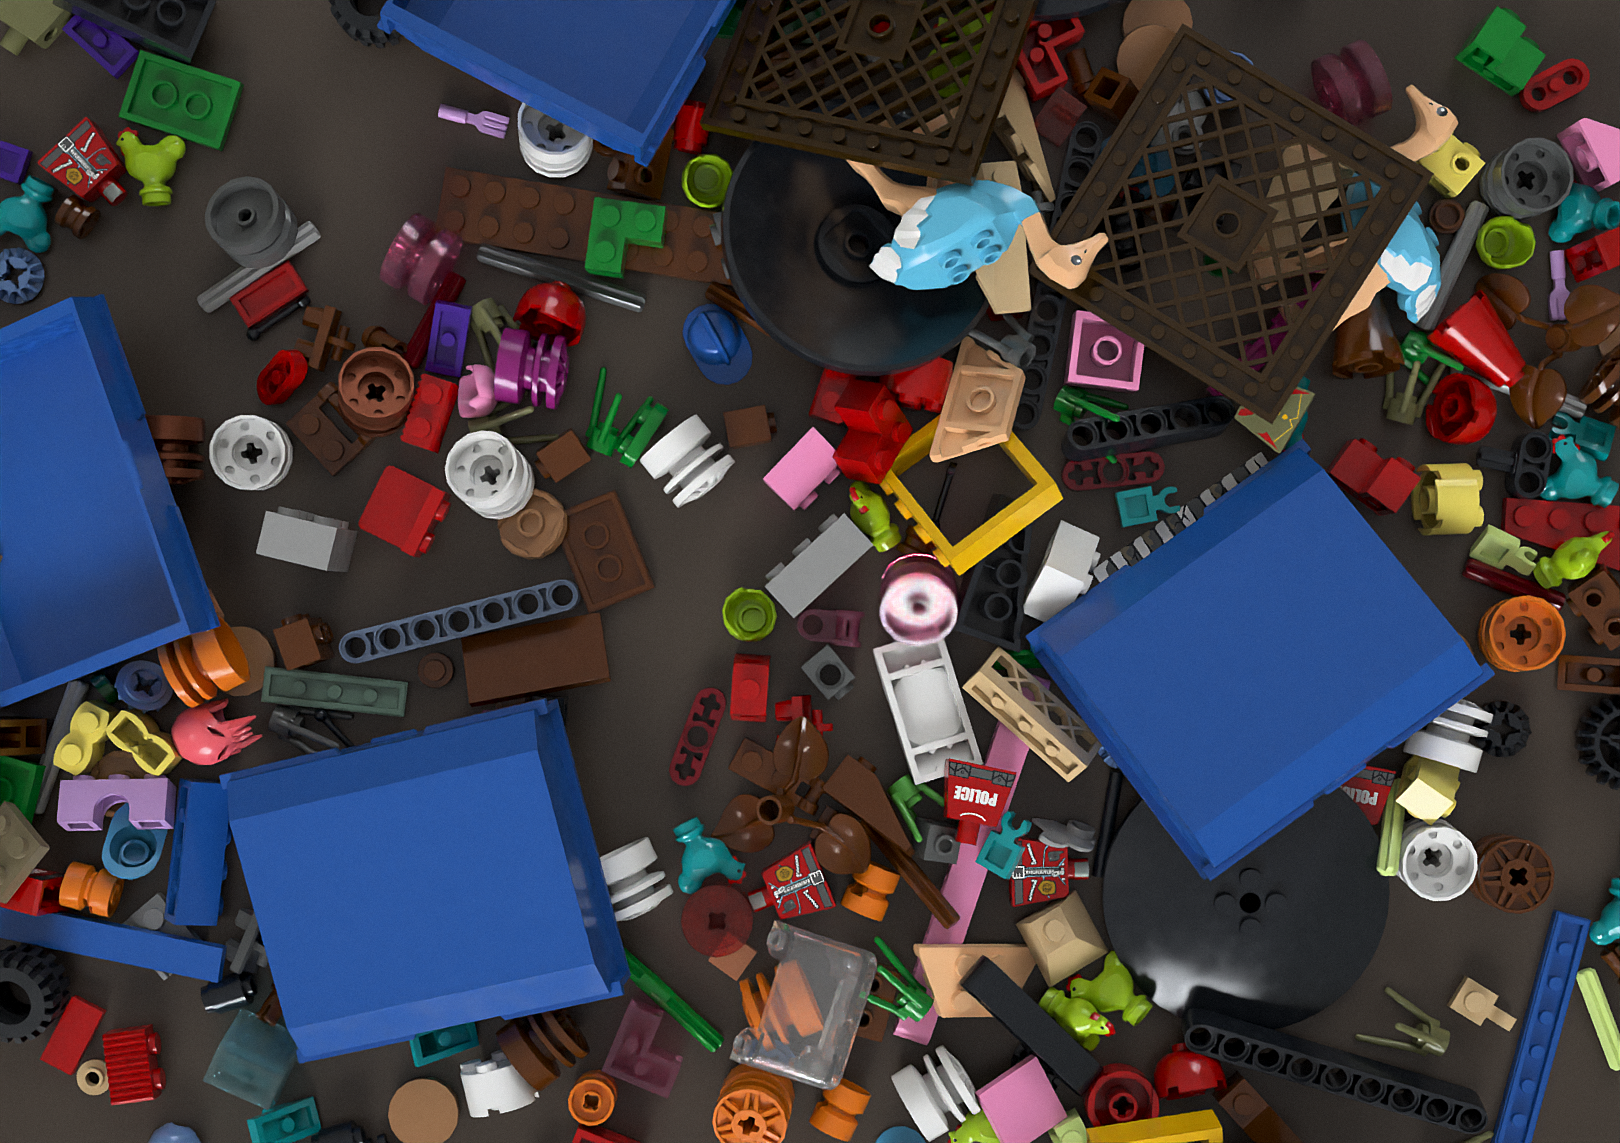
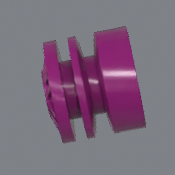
M505 328L500 340L495 368V400L498 402L520 404L527 389L531 390L532 405L540 407L544 392H546V407L557 410L561 396L566 389L569 373L567 337L556 335L552 350H550V335L542 333L537 347L533 348L529 331Z

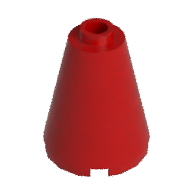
M1479 289L1469 297L1470 300L1466 304H1461L1427 336V339L1498 388L1504 384L1510 388L1525 375L1522 368L1526 365V362L1488 296L1482 289Z

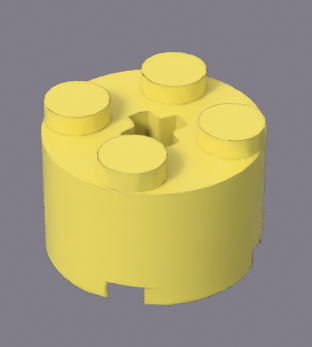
M1467 463L1423 464L1418 467L1416 472H1422L1420 481L1411 492V506L1414 520H1421L1424 527L1418 528L1422 535L1469 534L1474 527L1482 526L1484 512L1483 508L1479 505V491L1483 486V476L1480 470H1473Z

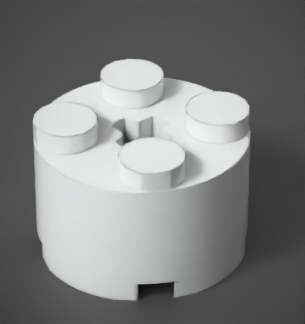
M502 1049L491 1053V1060L481 1062V1059H474L460 1064V1075L471 1117L489 1116L487 1109L499 1110L500 1114L513 1111L536 1101L535 1097H540L539 1091L528 1084L517 1072Z

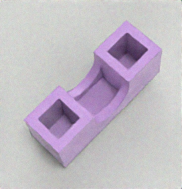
M113 774L109 775L108 779L95 780L94 777L88 775L73 776V780H60L57 823L66 831L103 830V819L106 811L114 804L124 802L129 803V822L138 830L174 829L177 787L165 775L145 774L144 779H130V776Z

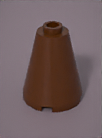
M1380 291L1375 294L1368 308L1344 320L1336 328L1332 371L1336 377L1353 379L1352 373H1364V379L1376 378L1400 370V364H1405L1404 354Z

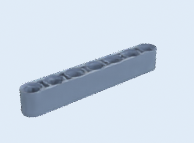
M555 580L353 631L344 635L341 639L339 652L347 662H369L567 612L576 608L580 603L581 593L574 582ZM562 585L568 586L573 593L572 601L565 606L557 603L555 599V592ZM527 594L534 595L538 600V608L532 614H526L521 608V600ZM495 602L500 604L504 610L503 618L497 623L491 622L487 617L488 607ZM460 611L465 612L469 617V625L462 632L453 626V617ZM425 620L432 622L435 627L434 636L429 640L423 639L418 630L419 625ZM390 629H395L400 635V643L394 649L389 648L384 641L385 634ZM357 637L361 638L366 644L365 653L361 657H356L350 650L351 642Z

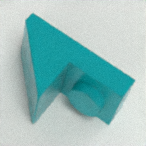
M474 1022L417 1033L414 1040H409L415 1067H420L479 1046Z
M313 1096L265 1108L262 1110V1114L247 1119L252 1143H292L315 1134L322 1129Z

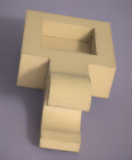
M1464 976L1447 1004L1448 1007L1479 1026L1482 1025L1485 1018H1488L1510 1032L1517 1020L1494 1006L1499 997L1498 995L1467 976Z

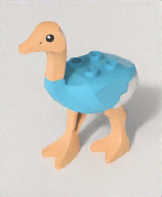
M1411 84L1406 87L1405 91L1411 101L1415 114V131L1410 138L1390 148L1416 162L1432 155L1444 145L1457 127L1458 121L1449 108L1431 100ZM1354 173L1352 177L1360 176V175ZM1363 182L1348 185L1345 192L1348 205L1367 200ZM1370 182L1373 198H1375L1380 187ZM1417 201L1335 328L1344 320L1368 308L1375 294L1385 286L1397 292L1396 301L1398 307L1407 312V319L1416 324L1428 313L1441 286L1440 255L1436 249L1439 241L1430 227L1425 228L1419 218L1422 210ZM1367 208L1349 212L1353 230ZM1342 213L1341 223L1343 231L1341 233L1347 232V229L1344 220V215ZM1347 239L1329 243L1333 261ZM1258 244L1252 254L1267 250ZM1323 244L1304 253L1307 268L1327 263ZM1298 255L1286 259L1278 257L1282 274L1301 269ZM1272 257L1252 261L1256 280L1276 275ZM1327 270L1316 273L1326 274ZM1273 282L1260 286L1262 287V289L1266 291L1274 285L1278 284V282ZM1297 304L1289 305L1293 323L1302 311ZM1279 307L1278 310L1286 322L1284 309Z
M959 106L949 110L953 119H955ZM942 114L926 123L930 132H933L948 122ZM884 120L883 122L877 124V125H880V126H884V127H889V128H890V126H889V124H888V122H887L886 120ZM918 127L917 129L912 131L914 133L924 134L921 127ZM846 160L855 172L863 176L874 188L885 208L900 215L902 218L895 230L892 244L887 243L883 245L869 265L879 277L895 283V285H902L912 290L946 288L951 284H959L966 280L970 273L983 265H990L996 262L1002 253L1008 250L1018 225H1021L1037 266L1051 280L1068 289L1078 287L1086 279L1097 253L1108 242V237L1105 233H1098L1089 239L1074 244L1059 245L1051 238L1036 201L1012 186L990 180H975L974 185L970 186L928 177L926 187L909 186L893 181L883 173L879 166Z

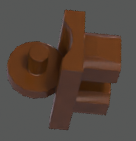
M325 305V309L307 306L302 325L317 329L316 339L313 343L298 338L294 349L299 350L303 354L308 367L321 372H325L332 346L334 348L330 359L339 362L341 361L344 349L354 351L356 344L347 341L350 331L349 327L340 325L337 338H335L343 313L335 307Z

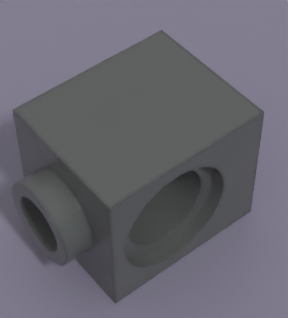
M828 644L801 666L802 670L828 700L832 696L839 700L854 687L850 681L855 676ZM828 664L837 666L841 673L838 682L832 685L825 684L820 679L821 669Z
M916 817L915 824L922 836V841L917 842L912 834L911 844L915 851L914 855L923 860L957 864L961 844L960 842H955L958 826L947 821Z

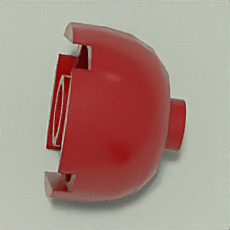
M553 281L552 283H541L530 287L520 299L513 321L515 323L519 320L521 322L519 329L529 331L531 338L539 341L542 333H548L550 335V345H553L556 335H563L567 337L568 347L579 343L587 316L583 301L572 291V288L564 282Z
M1452 373L1444 377L1432 391L1433 394H1437L1433 405L1427 404L1426 425L1430 435L1440 439L1442 442L1456 445H1469L1481 440L1489 433L1497 414V400L1493 391L1483 381L1471 375Z
M1185 1042L1172 1045V1052L1162 1056L1154 1072L1155 1091L1159 1101L1164 1098L1168 1101L1205 1095L1208 1088H1214L1215 1092L1227 1089L1225 1074L1220 1061L1189 1050Z

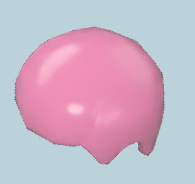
M480 364L468 365L466 369L471 370L472 373L459 379V415L462 418L485 417L491 414L498 403L494 395L495 374L488 366Z

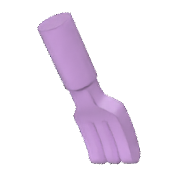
M445 104L440 105L438 117L462 124L469 123L475 125L479 132L505 139V131H507V124H509L510 120L509 117L488 111L472 114L468 113L467 110Z
M1564 250L1550 251L1553 290L1548 294L1550 321L1567 320L1564 315V304L1570 292L1565 287Z

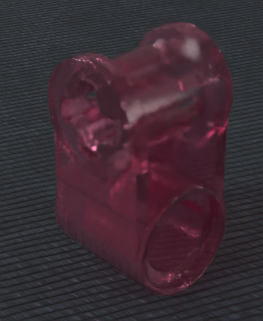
M807 609L797 617L796 629L799 635L810 641L861 648L862 642L859 641L861 619L865 618V612L837 609L833 611ZM811 614L817 615L822 621V628L815 635H809L803 629L804 619ZM849 620L848 636L846 637L847 621Z

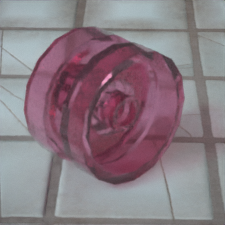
M1358 39L1343 46L1340 49L1339 56L1330 52L1311 62L1312 81L1321 106L1355 127L1363 122V115L1373 119L1392 109L1393 99L1387 75L1378 56L1366 41Z
M417 212L403 225L391 244L380 270V280L397 290L407 285V295L426 306L435 297L448 272L453 270L463 246V238L446 228L436 233V223Z
M910 554L895 560L886 568L880 582L879 617L884 629L894 639L907 645L917 646L938 642L948 635L957 622L958 614L957 582L953 571L948 566L944 568L936 557L929 554Z

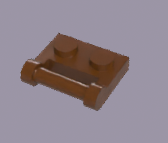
M331 381L285 424L332 476H336L378 437H367L356 433L359 437L352 443L325 414L322 408L329 403L341 416L338 410V386Z

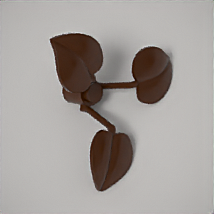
M1487 274L1479 278L1475 292L1482 289L1486 293L1507 331L1513 328L1516 320L1547 331L1545 341L1553 353L1540 361L1538 368L1532 365H1525L1522 368L1525 375L1509 388L1510 399L1518 416L1530 427L1540 429L1546 421L1557 414L1562 408L1567 396V384L1563 376L1555 369H1545L1546 366L1555 359L1562 358L1563 352H1575L1582 346H1595L1605 341L1620 324V294L1598 285L1580 286L1570 293L1564 304V315L1569 322L1553 325L1552 323L1538 321L1521 314L1528 308L1531 302L1530 292L1521 280L1507 274Z
M805 716L797 717L785 727L778 737L773 751V763L776 771L781 775H792L791 780L783 787L778 788L776 795L765 796L760 799L751 794H742L733 798L724 809L719 823L711 834L712 838L720 839L730 849L754 853L766 849L774 840L775 831L773 824L795 823L823 831L816 839L815 854L819 863L832 873L863 874L868 870L871 860V843L868 833L861 822L855 817L843 813L836 814L827 826L821 822L793 815L795 810L794 803L786 793L798 782L799 777L805 780H812L820 776L826 769L829 760V750L824 737Z

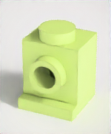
M1075 1108L1067 1111L1068 1117L1048 1130L1053 1143H1087L1086 1128Z

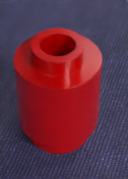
M687 100L686 105L682 106L674 126L673 140L675 141V150L699 155L702 153V148L707 146L709 131L703 130L700 125L706 103Z

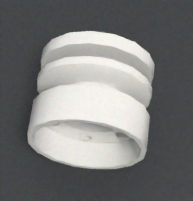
M522 102L518 111L520 151L525 162L535 172L547 177H566L578 172L588 163L593 151L592 138Z
M697 414L674 428L639 460L654 479L668 472L673 476L663 489L666 494L671 493L679 486L682 487L683 490L672 500L678 508L706 494L723 479L727 470L735 463L729 454L715 463L713 459L724 449L720 443L707 450L702 447L711 435V432Z
M239 415L226 420L215 431L209 445V459L214 472L226 484L241 490H266L276 486L287 476L293 463V446L288 434L277 423L255 415ZM252 445L257 449H262V455L257 457V463H255L254 459L247 458V453L252 451Z
M481 430L467 434L455 443L447 456L445 474L448 485L473 511L485 518L499 520L511 517L525 507L533 494L535 484L533 468L507 438L496 432Z
M1461 699L1428 723L1426 730H1419L1406 739L1403 752L1477 773L1483 750L1468 743L1470 736L1487 737L1488 731L1473 727L1474 721L1491 723L1493 714L1484 711L1475 703Z
M1415 817L1404 822L1399 868L1396 875L1420 897L1432 901H1447L1463 894L1473 883L1478 870L1477 854L1471 841L1447 821L1440 818L1432 826L1422 819ZM1428 848L1431 849L1433 856L1430 860L1426 859V854L1424 853Z
M648 837L636 840L600 857L611 902L615 906L613 909L616 921H627L636 918L657 907L663 899L673 893L670 884L656 888L653 887V884L666 876L664 871L647 874L645 870L646 867L658 858Z
M944 1045L935 1049L942 1063L940 1066L937 1067L928 1054L923 1056L928 1071L925 1075L922 1076L912 1064L891 1075V1079L907 1110L929 1142L949 1131L948 1122L945 1117V1113L951 1111L960 1122L966 1120L960 1104L965 1102L973 1115L982 1111L975 1096L976 1089L960 1061L951 1055Z

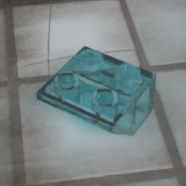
M242 1008L219 1044L203 1081L269 1110L278 1102L297 1059L295 1050L298 1047L287 1028L276 1024L275 1027H270L268 1025L269 1022L266 1024L255 1017L254 1013Z

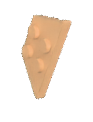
M966 336L960 345L929 454L932 462H942L1008 441L1026 379L1023 370L1010 362L1002 361L1000 356L990 349L986 351L975 344L974 340L969 336Z
M1026 944L913 945L914 953L919 957L924 970L922 975L925 984L931 990V998L934 999L933 1006L936 1014L942 1018L993 1017L959 984V981L982 955L994 962L1021 989L1036 965Z

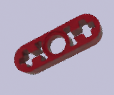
M1152 451L1114 455L1117 458V463L1122 467V476L1118 481L1111 482L1103 475V467L1109 462L1107 458L1070 461L1065 464L1061 471V480L1064 486L1072 491L1149 484L1162 477L1165 465L1161 456ZM1144 458H1149V462L1152 464L1156 463L1157 470L1151 472L1150 478L1146 477V473L1141 471L1133 472L1134 480H1128L1130 470L1126 459H1132L1131 466L1143 464ZM1097 462L1096 477L1099 484H1093L1094 477L1081 479V485H1076L1074 479H1069L1068 473L1074 471V465H1079L1080 471L1093 470L1091 463Z
M708 687L702 689L696 695L669 767L672 780L679 785H692L699 779L727 705L725 695L717 688ZM711 693L717 695L716 702L720 703L719 710L712 709L708 718L715 720L713 727L705 721L693 720L695 713L702 717L705 705L700 703L701 698H708ZM701 726L706 729L708 741L705 745L697 747L689 742L688 732L692 727ZM683 746L692 752L703 753L701 760L694 756L691 768L696 770L695 775L689 774L686 779L679 777L680 771L676 769L677 763L683 764L688 753H681Z

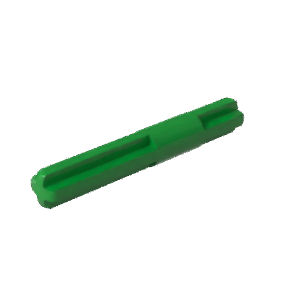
M624 948L631 973L630 979L660 1008L662 1007L710 1052H715L722 1045L724 1038L676 995L675 991L651 969L647 968Z

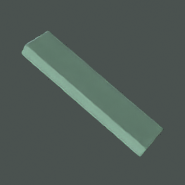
M265 666L261 702L404 717L408 682L307 670L287 671L286 668Z

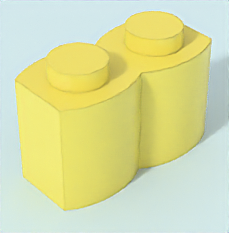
M99 699L86 701L81 704L72 717L70 733L60 741L55 750L54 765L75 776L91 772L95 764L102 759L105 741L109 739L105 728L121 710Z
M135 708L121 710L105 728L109 739L120 749L132 752L137 764L152 775L161 776L171 773L183 759L172 743L171 735L161 732L154 719L147 713L143 714L142 710Z

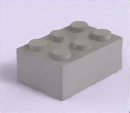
M279 506L277 513L270 511L265 513L256 554L326 571L348 572L358 531L348 529L349 522Z
M833 513L818 527V530L822 533L813 542L806 538L792 551V554L796 557L786 567L780 562L765 576L770 581L765 588L793 618L873 546L870 540L845 513L839 518Z

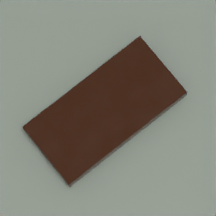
M600 612L461 638L468 698L471 707L611 681Z

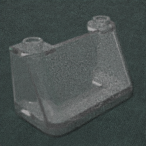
M774 920L772 929L767 937L769 954L773 958L780 960L758 1030L753 1028L743 1029L734 1039L729 1059L816 1088L831 1091L839 1085L843 1077L875 977L877 959L871 951Z

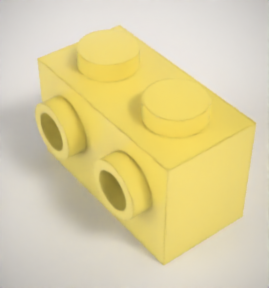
M1452 134L1448 141L1435 153L1416 161L1417 164L1434 173L1428 184L1445 199L1456 197L1485 164L1479 158L1481 155L1474 146L1467 142L1462 143Z
M1413 755L1404 764L1396 802L1405 807L1410 815L1417 819H1422L1432 826L1440 816L1446 818L1456 806L1457 801L1454 798L1460 786L1458 781L1460 768Z

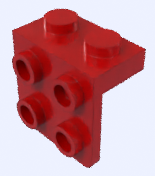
M387 466L359 519V527L401 548L402 552L420 558L422 553H428L435 540L436 535L432 533L438 521L443 522L450 510L451 503L448 501L451 494L397 467Z

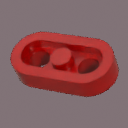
M1566 59L1531 77L1523 90L1519 92L1520 102L1528 111L1535 113L1543 112L1584 90L1590 80L1589 69L1585 63L1578 59ZM1564 74H1569L1572 77L1573 82L1571 85L1564 82ZM1533 90H1538L1541 93V101H1537L1532 97Z
M280 350L259 374L256 385L259 399L265 405L283 404L305 379L308 372V364L299 350Z

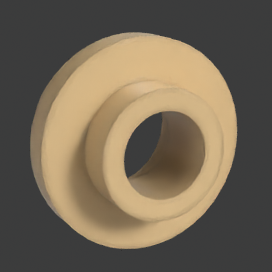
M91 1059L81 1065L77 1072V1083L83 1092L89 1095H99L109 1089L105 1061ZM90 1072L98 1074L99 1082L97 1084L89 1080Z

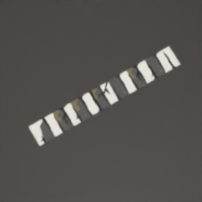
M1262 452L1182 506L1180 511L1171 514L1095 567L1093 573L1099 582L1105 580L1124 565L1134 566L1204 516L1203 509L1268 463Z

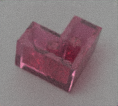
M632 998L604 1063L602 1072L668 1099L684 1057L652 1045L664 1011Z

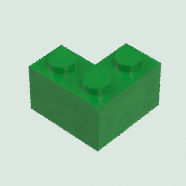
M1497 6L1477 23L1454 58L1513 97L1523 90L1546 54L1539 50V45L1532 39L1520 37L1527 26L1520 22V17L1515 12L1507 8L1501 9Z
M594 197L585 269L588 274L624 278L628 244L664 248L668 219L666 206Z

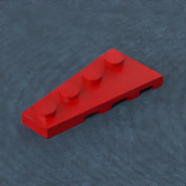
M1503 498L1501 530L1534 545L1556 551L1560 545L1573 537H1591L1604 531H1614L1615 535L1612 537L1611 542L1599 553L1596 565L1600 566L1604 563L1608 569L1620 571V506L1608 505L1606 508H1603L1599 505L1594 506L1587 503Z

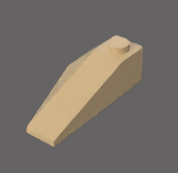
M1015 68L993 131L1012 159L1016 161V165L1027 181H1032L1033 190L1042 191L1043 203H1054L1056 200L1027 95L1023 89L1026 84L1019 71Z
M1300 144L1284 149L1282 157L1285 167L1304 162ZM1307 144L1311 161L1328 157ZM1332 163L1312 168L1316 186L1336 181ZM1338 163L1342 180L1351 178L1355 172ZM1306 169L1287 174L1290 192L1310 188ZM1281 176L1273 177L1266 198L1284 194ZM1337 188L1318 193L1322 211L1327 210L1339 196ZM1312 194L1292 199L1296 217L1316 213ZM1286 201L1269 204V206L1278 210V214L1272 223L1290 219ZM1317 220L1298 224L1301 238ZM1292 226L1272 230L1276 248L1296 244ZM1265 233L1258 244L1268 251L1270 247L1267 233ZM1288 253L1280 254L1278 257L1284 259Z
M1016 161L981 163L975 180H990L1012 186L1021 191ZM1018 225L1008 250L1002 253L996 262L990 265H983L975 270V278L995 314L1031 310L1026 236L1023 227Z

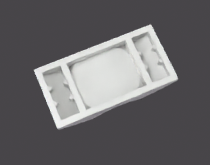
M941 629L873 649L883 690L894 718L900 744L914 784L917 785L943 777L945 760L949 758L982 765V758Z

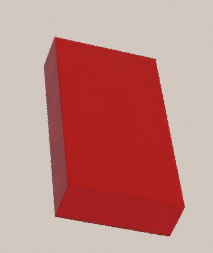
M287 260L229 299L247 327L252 328L309 292V289L293 264Z
M78 995L72 996L40 1060L70 1076L73 1075L107 1010Z

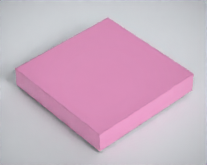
M1032 1054L975 1092V1096L1000 1143H1030L1068 1117L1038 1058Z

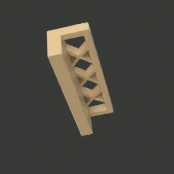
M1000 646L992 652L984 664L962 687L1068 782L1088 767L1102 747L1101 743L1081 718ZM996 660L1007 669L1009 678L1002 677L992 668ZM1021 687H1026L1033 692L1035 701H1029L1024 697ZM1048 711H1054L1060 716L1062 725H1056L1052 722ZM1075 735H1081L1091 744L1087 752L1077 744Z

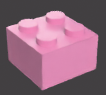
M1076 310L1072 315L1063 385L1134 394L1139 390L1144 345L1091 312Z

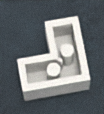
M1060 521L1048 543L1041 566L1026 593L1023 602L1025 614L1046 622L1077 600L1079 593L1082 595L1087 593L1093 580V576L1088 574V572L1092 573L1101 555L1096 552L1100 537L1067 522Z

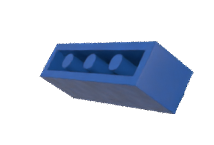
M180 778L164 914V919L174 925L217 926L218 916H221L223 912L224 902L220 893L222 881L227 876V862L224 860L225 848L231 841V827L228 825L227 789H222L220 780Z

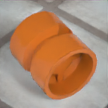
M870 860L869 868L865 873L852 874L855 882L847 886L840 904L860 915L882 921L890 903L886 897L888 894L894 893L901 875L884 865Z
M73 861L66 870L62 880L59 904L76 910H82L87 906L90 913L110 918L119 905L125 879L113 876L106 868L96 872L94 865Z
M590 1070L583 1073L576 1080L568 1098V1108L572 1117L579 1123L587 1126L605 1122L612 1114L618 1098V1086L614 1078L601 1070Z
M830 1075L822 1091L825 1100L817 1102L809 1122L820 1131L848 1142L851 1140L858 1125L855 1116L864 1113L871 1094L854 1082L840 1076Z

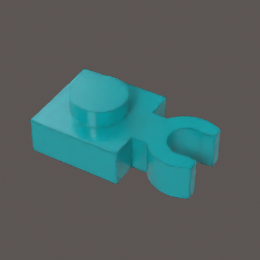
M1557 412L1551 423L1559 425L1563 429L1552 427L1548 434L1551 440L1557 438L1560 434L1565 435V437L1572 436L1574 442L1580 445L1581 450L1591 454L1594 459L1605 462L1610 453L1616 426L1586 416H1582L1578 422H1575L1566 413Z
M1151 486L1115 493L1121 528L1158 521L1157 510L1166 514L1180 511V506L1169 507L1165 503L1166 495L1177 492V488H1164L1156 496H1153Z
M1013 811L1006 812L1002 817L1001 827L1003 830L1001 833L991 830L975 861L1004 879H1010L1026 848L1017 843L1020 837L1028 834L1032 822L1024 820L1018 830L1014 829L1012 820L1016 813Z

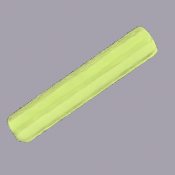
M1401 778L1394 779L1383 809L1376 866L1377 871L1382 876H1395L1399 868L1405 807L1396 802Z
M1592 968L1582 969L1577 972L1576 979L1610 1068L1615 1071L1620 1070V1033L1596 970Z

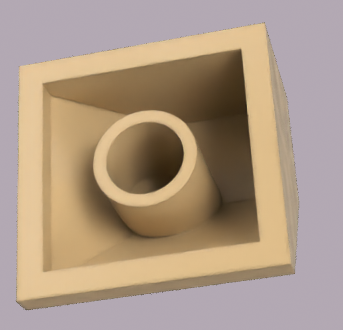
M1076 890L1070 891L1069 896L1058 898L1016 923L1049 987H1052L1109 952Z

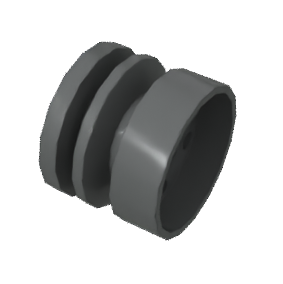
M1527 138L1495 154L1483 166L1479 178L1480 196L1484 204L1489 207V210L1496 217L1513 216L1518 221H1525L1559 206L1569 195L1574 181L1573 165L1567 153L1557 143L1545 138ZM1521 179L1522 184L1518 187L1516 183Z

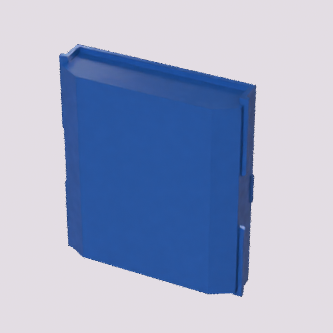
M387 0L380 11L381 19L377 24V28L388 34H391L393 29L423 51L613 150L633 155L635 162L647 168L706 66L704 56L737 0Z
M104 294L94 297L71 296L0 329V555L3 556L0 562V708L185 636L209 631L221 626L179 507L176 506L145 418V409Z
M1303 438L1203 509L1204 516L1134 566L1124 565L1089 590L1085 595L1079 597L1026 635L1033 655L1203 880L1208 878L1210 882L1313 808L1314 800L1324 793L1330 794L1366 768V763L1386 748L1394 749L1495 676L1494 671L1487 663L1481 667L1479 666L1462 637L1326 471L1309 456L1311 448Z
M546 698L429 725L425 727V730L421 731L411 729L373 738L370 743L340 750L335 747L219 775L222 789H227L230 827L286 1027L298 1047L295 1051L299 1064L414 1040L417 1033L497 1016L508 1020L625 994L623 985L630 978L631 973L558 699L547 701Z

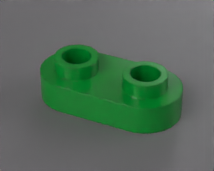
M658 402L654 407L649 404L646 405L636 421L642 425L635 437L628 434L617 452L622 454L619 460L630 469L633 467L668 413V408Z

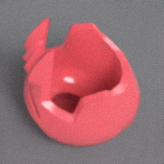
M228 698L204 703L194 708L190 707L183 710L176 717L171 728L172 743L182 758L196 765H213L240 753L243 748L262 737V734L254 735L253 732H248L252 728L247 725L256 719V715L226 721L223 708L228 705Z

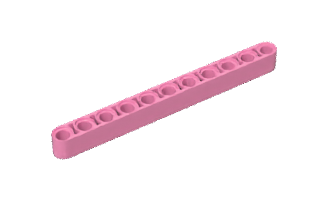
M1031 674L1049 690L1050 680ZM1021 687L1023 696L1029 701H1035L1034 693L1026 687ZM999 720L997 721L983 765L1017 772L1015 781L997 827L980 825L976 846L961 843L957 864L949 863L940 892L960 915V920L953 927L946 929L932 914L922 944H963L988 871V869L975 861L991 830L1001 832L1002 817L1008 812L1029 747ZM918 957L912 975L927 989L925 993L932 997L931 990L925 984L922 975L924 970ZM932 1005L928 1013L918 1022H915L909 1016L904 1021L897 1017L893 1035L927 1046L939 1016L936 1014L934 1006Z

